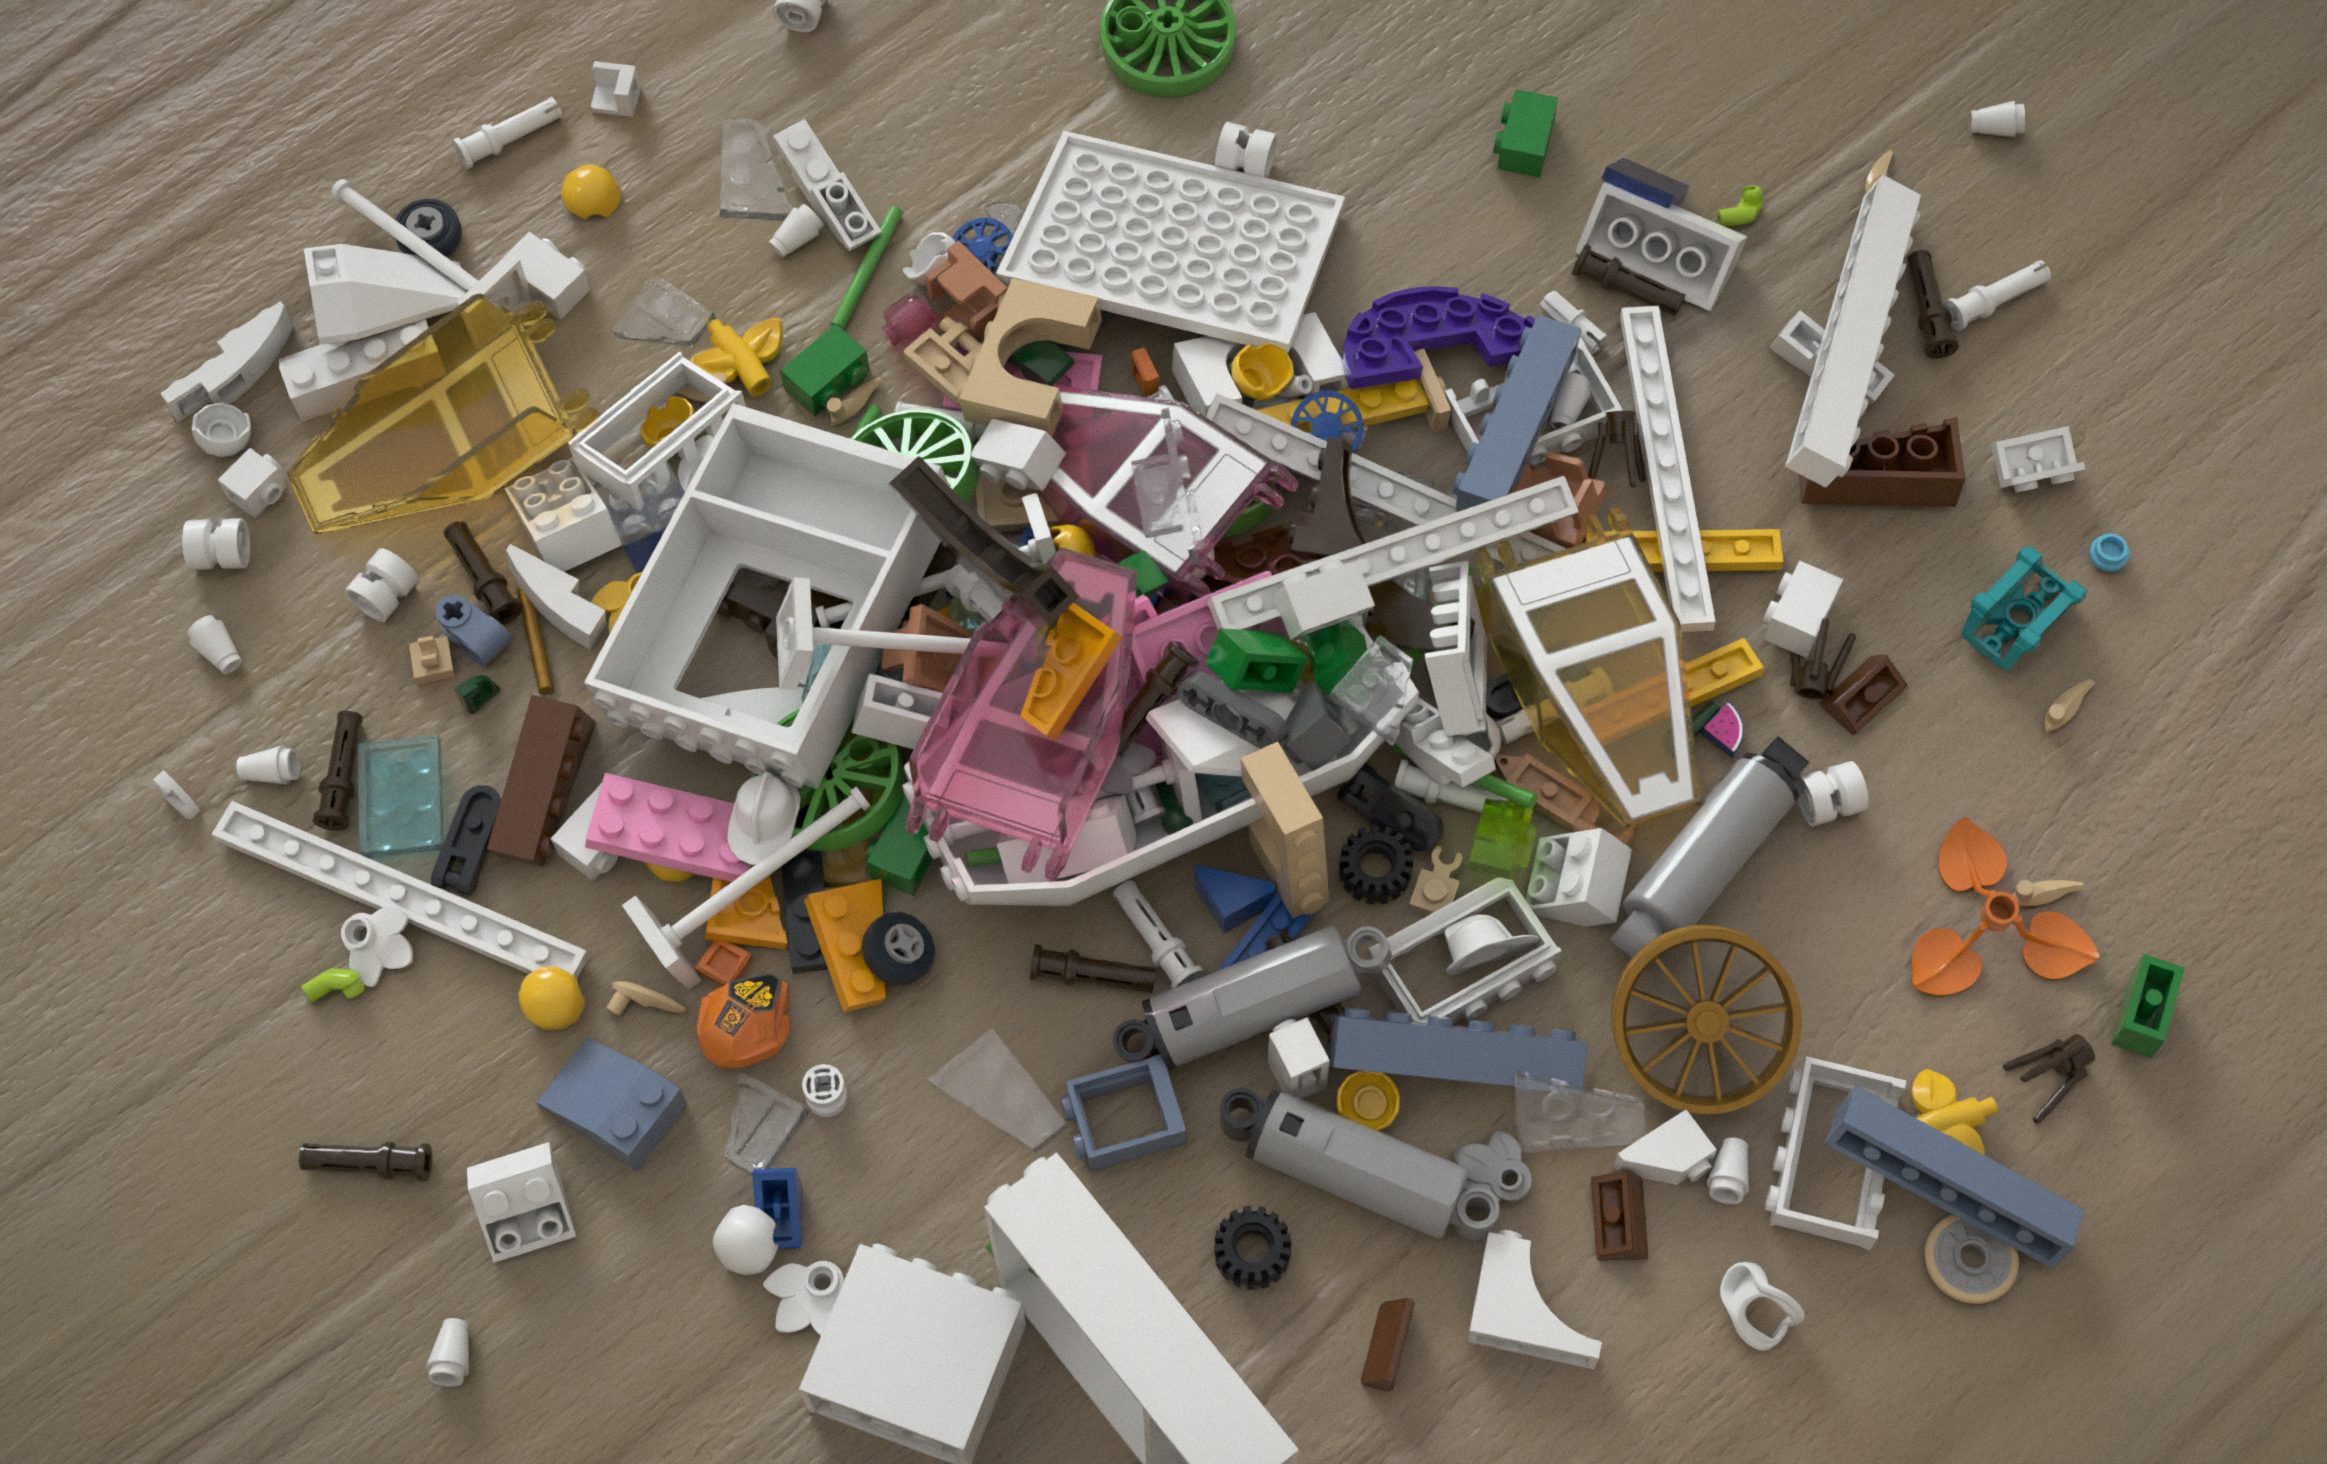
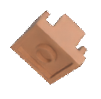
M958 240L947 248L948 259L926 276L927 294L934 301L947 292L957 303L942 314V318L944 319L949 316L956 323L962 322L970 329V335L980 342L984 339V332L988 322H993L997 314L999 297L1006 293L1008 288Z
M1548 452L1545 458L1548 468L1536 465L1532 472L1530 465H1526L1515 492L1565 476L1579 512L1574 516L1528 532L1577 552L1608 493L1606 482L1589 478L1581 459Z
M923 604L911 607L909 620L903 622L902 628L889 632L977 639L976 633ZM883 649L881 668L887 672L904 668L903 682L948 694L946 704L957 710H960L971 699L975 655Z

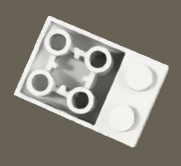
M573 457L568 460L557 461L548 469L533 476L522 477L513 485L504 488L540 559L563 572L622 545L606 506L585 473L577 469Z

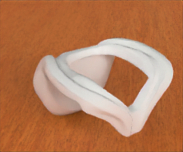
M1740 1262L1731 1266L1724 1275L1720 1287L1721 1299L1738 1335L1751 1347L1761 1351L1773 1348L1785 1336L1789 1326H1797L1804 1320L1805 1313L1802 1307L1787 1293L1769 1285L1766 1274L1759 1265ZM1759 1297L1773 1300L1788 1314L1771 1337L1755 1329L1746 1318L1748 1305Z

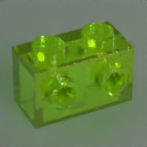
M1486 798L1476 831L1468 870L1516 881L1519 867L1528 868L1538 826L1530 824L1533 809L1526 808L1510 800L1500 802Z

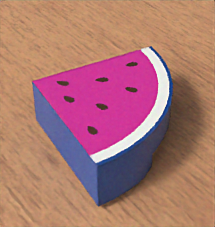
M1728 702L1703 728L1702 734L1731 758L1736 755L1743 738V723L1736 708Z

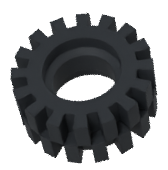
M1372 825L1371 832H1367L1365 827L1358 829V836L1352 833L1347 838V844L1342 846L1339 863L1340 880L1345 881L1344 888L1348 893L1351 890L1354 891L1353 898L1360 901L1362 896L1367 897L1366 904L1373 905L1376 898H1380V905L1388 903L1389 896L1395 900L1400 897V891L1405 892L1408 887L1413 868V855H1410L1411 846L1409 842L1403 843L1404 836L1399 832L1394 837L1392 835L1393 828L1386 826L1384 832H1378L1379 825ZM1369 853H1381L1389 858L1392 868L1385 876L1372 877L1362 870L1360 862Z
M1251 1206L1243 1207V1212L1238 1213L1236 1209L1230 1213L1228 1220L1224 1218L1221 1221L1220 1229L1216 1231L1214 1254L1216 1265L1222 1269V1276L1226 1280L1230 1277L1233 1279V1285L1239 1288L1241 1283L1246 1284L1247 1290H1255V1285L1260 1284L1263 1289L1269 1287V1282L1272 1280L1276 1283L1281 1278V1273L1283 1271L1286 1272L1291 1257L1292 1241L1291 1235L1287 1233L1288 1227L1285 1222L1280 1223L1278 1221L1279 1215L1273 1211L1271 1215L1267 1214L1264 1207L1258 1206V1211H1251ZM1249 1233L1263 1236L1269 1244L1270 1250L1268 1255L1263 1260L1255 1263L1243 1260L1236 1251V1244L1242 1236Z

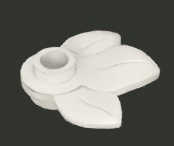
M382 907L372 915L358 913L348 918L342 926L341 938L346 948L350 950L349 968L356 970L361 975L359 979L366 986H376L383 967L401 969L409 966L413 961L412 946L401 934L408 923L409 916L397 908ZM366 927L367 935L362 941L360 939V932Z
M818 1261L808 1267L790 1263L780 1267L767 1277L763 1283L764 1288L782 1299L776 1314L777 1331L796 1333L811 1324L813 1329L819 1335H822L844 1283L843 1274L838 1266L828 1261ZM820 1278L831 1280L830 1286L825 1290L817 1289L815 1287L816 1282Z

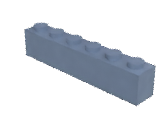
M1539 314L1532 328L1525 327L1519 343V349H1522L1519 357L1515 355L1511 357L1506 371V377L1509 378L1507 384H1499L1492 404L1496 408L1493 414H1485L1480 427L1479 435H1482L1480 443H1472L1466 458V464L1469 467L1466 473L1459 472L1455 480L1452 494L1457 495L1456 512L1515 492L1576 356L1581 328Z
M1345 1007V1014L1333 1013L1328 1058L1330 1060L1329 1065L1334 1068L1583 1093L1588 1043L1576 1039V1031L1551 1029V1036L1535 1034V1027L1515 1024L1510 1025V1032L1494 1030V1023L1478 1020H1469V1027L1452 1026V1018L1428 1016L1427 1023L1411 1021L1412 1014L1389 1011L1386 1014V1019L1370 1017V1010Z
M1856 1085L1837 1108L1825 1141V1145L2052 1269L2074 1248L2084 1209Z

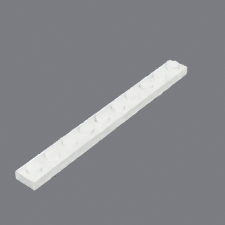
M1659 306L1621 308L1620 322L1671 616L1676 624V633L1713 631L1716 621Z
M1216 393L1204 422L1253 454L1315 482H1320L1321 471L1318 469V458L1321 449L1326 448V441ZM1352 453L1350 468L1352 498L1414 526L1456 513V499ZM1525 532L1473 551L1515 571L1562 558L1572 553L1571 550L1531 532Z
M1561 476L1210 597L1207 603L1218 631L1220 628L1247 630L1281 618L1273 594L1284 586L1282 580L1294 574L1305 572L1306 576L1310 577L1319 574L1318 568L1331 561L1341 559L1344 565L1357 560L1367 587L1566 519L1574 516L1579 511L1565 476Z
M231 801L211 834L217 842L377 910L382 907L397 908L409 916L408 923L527 974H530L539 967L557 966L578 978L589 958L587 951L234 801Z

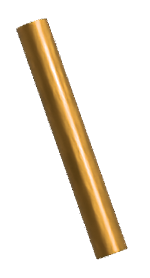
M518 588L516 592L518 600L522 604L521 614L538 691L543 695L550 694L554 691V685L537 609L522 589Z

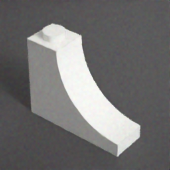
M1498 1230L1497 1233L1489 1232L1485 1244L1467 1342L1595 1369L1599 1360L1602 1342L1572 1330L1561 1322L1546 1306L1532 1276L1530 1265L1531 1241L1522 1239L1521 1234L1510 1230Z

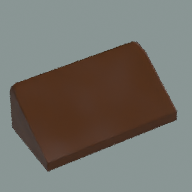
M1886 654L1874 655L1864 661L1834 689L1833 693H1829L1819 704L1824 711L1849 733L1856 734L1908 685Z
M1631 1170L1591 1177L1597 1260L1647 1259L1648 1244L1642 1178Z
M1402 1298L1386 1301L1380 1305L1361 1377V1384L1386 1392H1391L1394 1389L1414 1310V1299Z

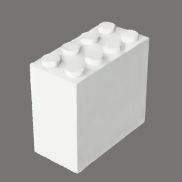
M860 1244L799 1387L808 1411L951 1464H972L1026 1327L1022 1302L1017 1301L1018 1296L1009 1290L994 1287L993 1291L981 1288L977 1286L978 1282L965 1274L953 1273L951 1277L937 1272V1267L926 1260L913 1258V1261L909 1262L896 1257L897 1252L887 1246L873 1244L871 1248Z

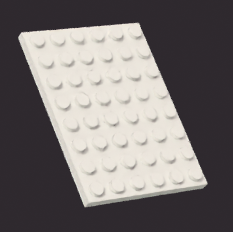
M1063 130L996 272V277L1006 287H1009L1012 278L1091 295L1098 297L1100 310L1244 345L1250 344L1252 347L1271 343L1285 350L1288 354L1344 209L1345 197Z

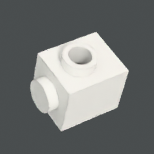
M251 448L218 479L227 499L254 519L267 506L274 504L287 488L280 474L283 469L279 463L268 454H265L263 457Z

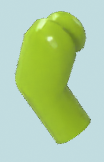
M1755 185L1745 187L1742 191L1743 198H1741L1737 207L1717 210V223L1724 227H1731L1753 222L1764 206L1762 189Z
M339 968L328 969L301 986L311 1003L333 990L341 989L346 998L352 999L361 994L365 989L364 983L359 979L361 975L356 970Z

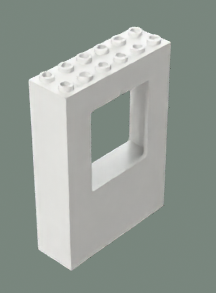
M732 403L584 682L594 697L593 701L605 712V718L620 728H627L628 725L639 728L642 733L655 740H661L662 737L674 740L678 746L691 752H696L697 749L707 751L713 758L726 764H731L732 760L742 763L747 769L758 775H763L764 772L780 775L781 780L793 787L802 788L804 784L818 789L856 713L858 699L869 673L875 674L882 660L883 648L832 645L790 727H784L733 710L731 715L728 716L730 713L729 708L679 692L676 689L740 568L754 570L788 582H792L793 577L810 578V589L853 602L841 629L875 632L897 630L941 542L889 485L916 458ZM926 462L950 487L942 467Z
M1057 1152L1047 1160L1045 1157L1038 1158L1025 1169L1022 1179L1011 1187L1009 1184L999 1187L987 1199L988 1204L984 1206L1000 1286L1018 1296L1017 1301L1022 1302L1024 1316L1141 1464H1297L1298 1448ZM1031 1267L1039 1278L1027 1271V1269Z

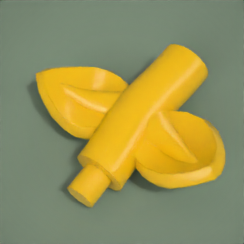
M780 318L766 319L753 325L744 333L742 338L731 326H724L719 319L712 320L708 324L707 329L712 334L710 342L715 348L697 353L691 358L690 362L710 375L723 373L727 377L726 384L733 382L739 376L752 397H757L767 392L772 386L773 381L762 364L775 359L781 350L783 324Z
M1929 1069L1920 1072L1915 1078L1910 1091L1911 1101L1921 1113L1916 1119L1985 1155L1982 1139L1973 1128L1985 1125V1117L1998 1112L1995 1100L1989 1097L1978 1102L1975 1097H1971L1957 1102L1958 1091L1947 1077Z

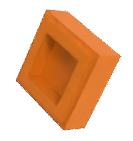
M1145 347L1132 351V374L1144 398L1158 392L1159 375Z
M714 940L696 965L695 970L699 975L721 987L730 981L739 980L752 962L753 957L751 953L733 943Z

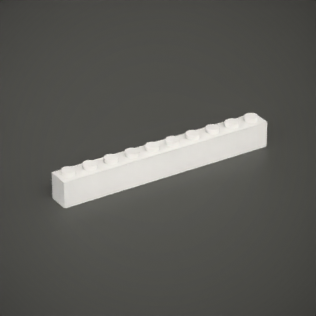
M1883 174L1863 197L1785 465L1790 470L1825 488L1837 476L1843 477L1852 463L1853 457L1849 455L1850 449L1857 441L1861 428L1857 427L1858 420L1864 414L1868 405V399L1865 398V395L1876 377L1873 366L1884 348V345L1880 343L1881 337L1885 334L1891 322L1888 312L1899 294V291L1895 289L1896 283L1905 271L1906 264L1903 263V258L1913 243L1910 233L1920 217V212L1917 211L1921 195Z

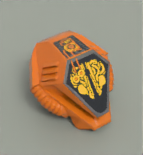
M766 973L730 981L726 985L711 991L706 997L702 996L697 1021V1041L706 1059L719 1068H742L778 1054L786 1042L790 1030V1017L785 1013L790 1003L789 984L772 973Z

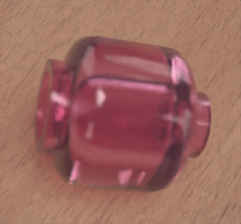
M909 293L884 310V319L887 324L882 327V330L894 346L901 343L907 348L929 328L936 333L937 327L935 322L939 318L923 295L917 298L916 295Z

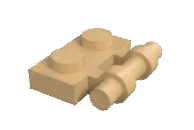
M947 316L939 325V328L945 334L940 337L929 328L903 351L905 361L954 403L958 404L957 393L959 386L963 381H967L971 372L972 357L976 351L980 352L983 343H980L970 335V329L962 322L956 323ZM961 346L968 354L964 357L954 347Z

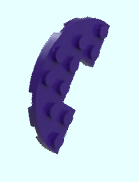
M1417 287L1396 291L1373 301L1372 308L1363 314L1359 312L1348 328L1343 347V371L1351 390L1421 378L1423 365L1414 351L1474 343L1488 367L1509 364L1513 355L1519 357L1522 349H1519V343L1525 327L1532 328L1535 319L1530 315L1524 319L1509 310V303L1483 293H1481L1480 299L1458 294V288Z

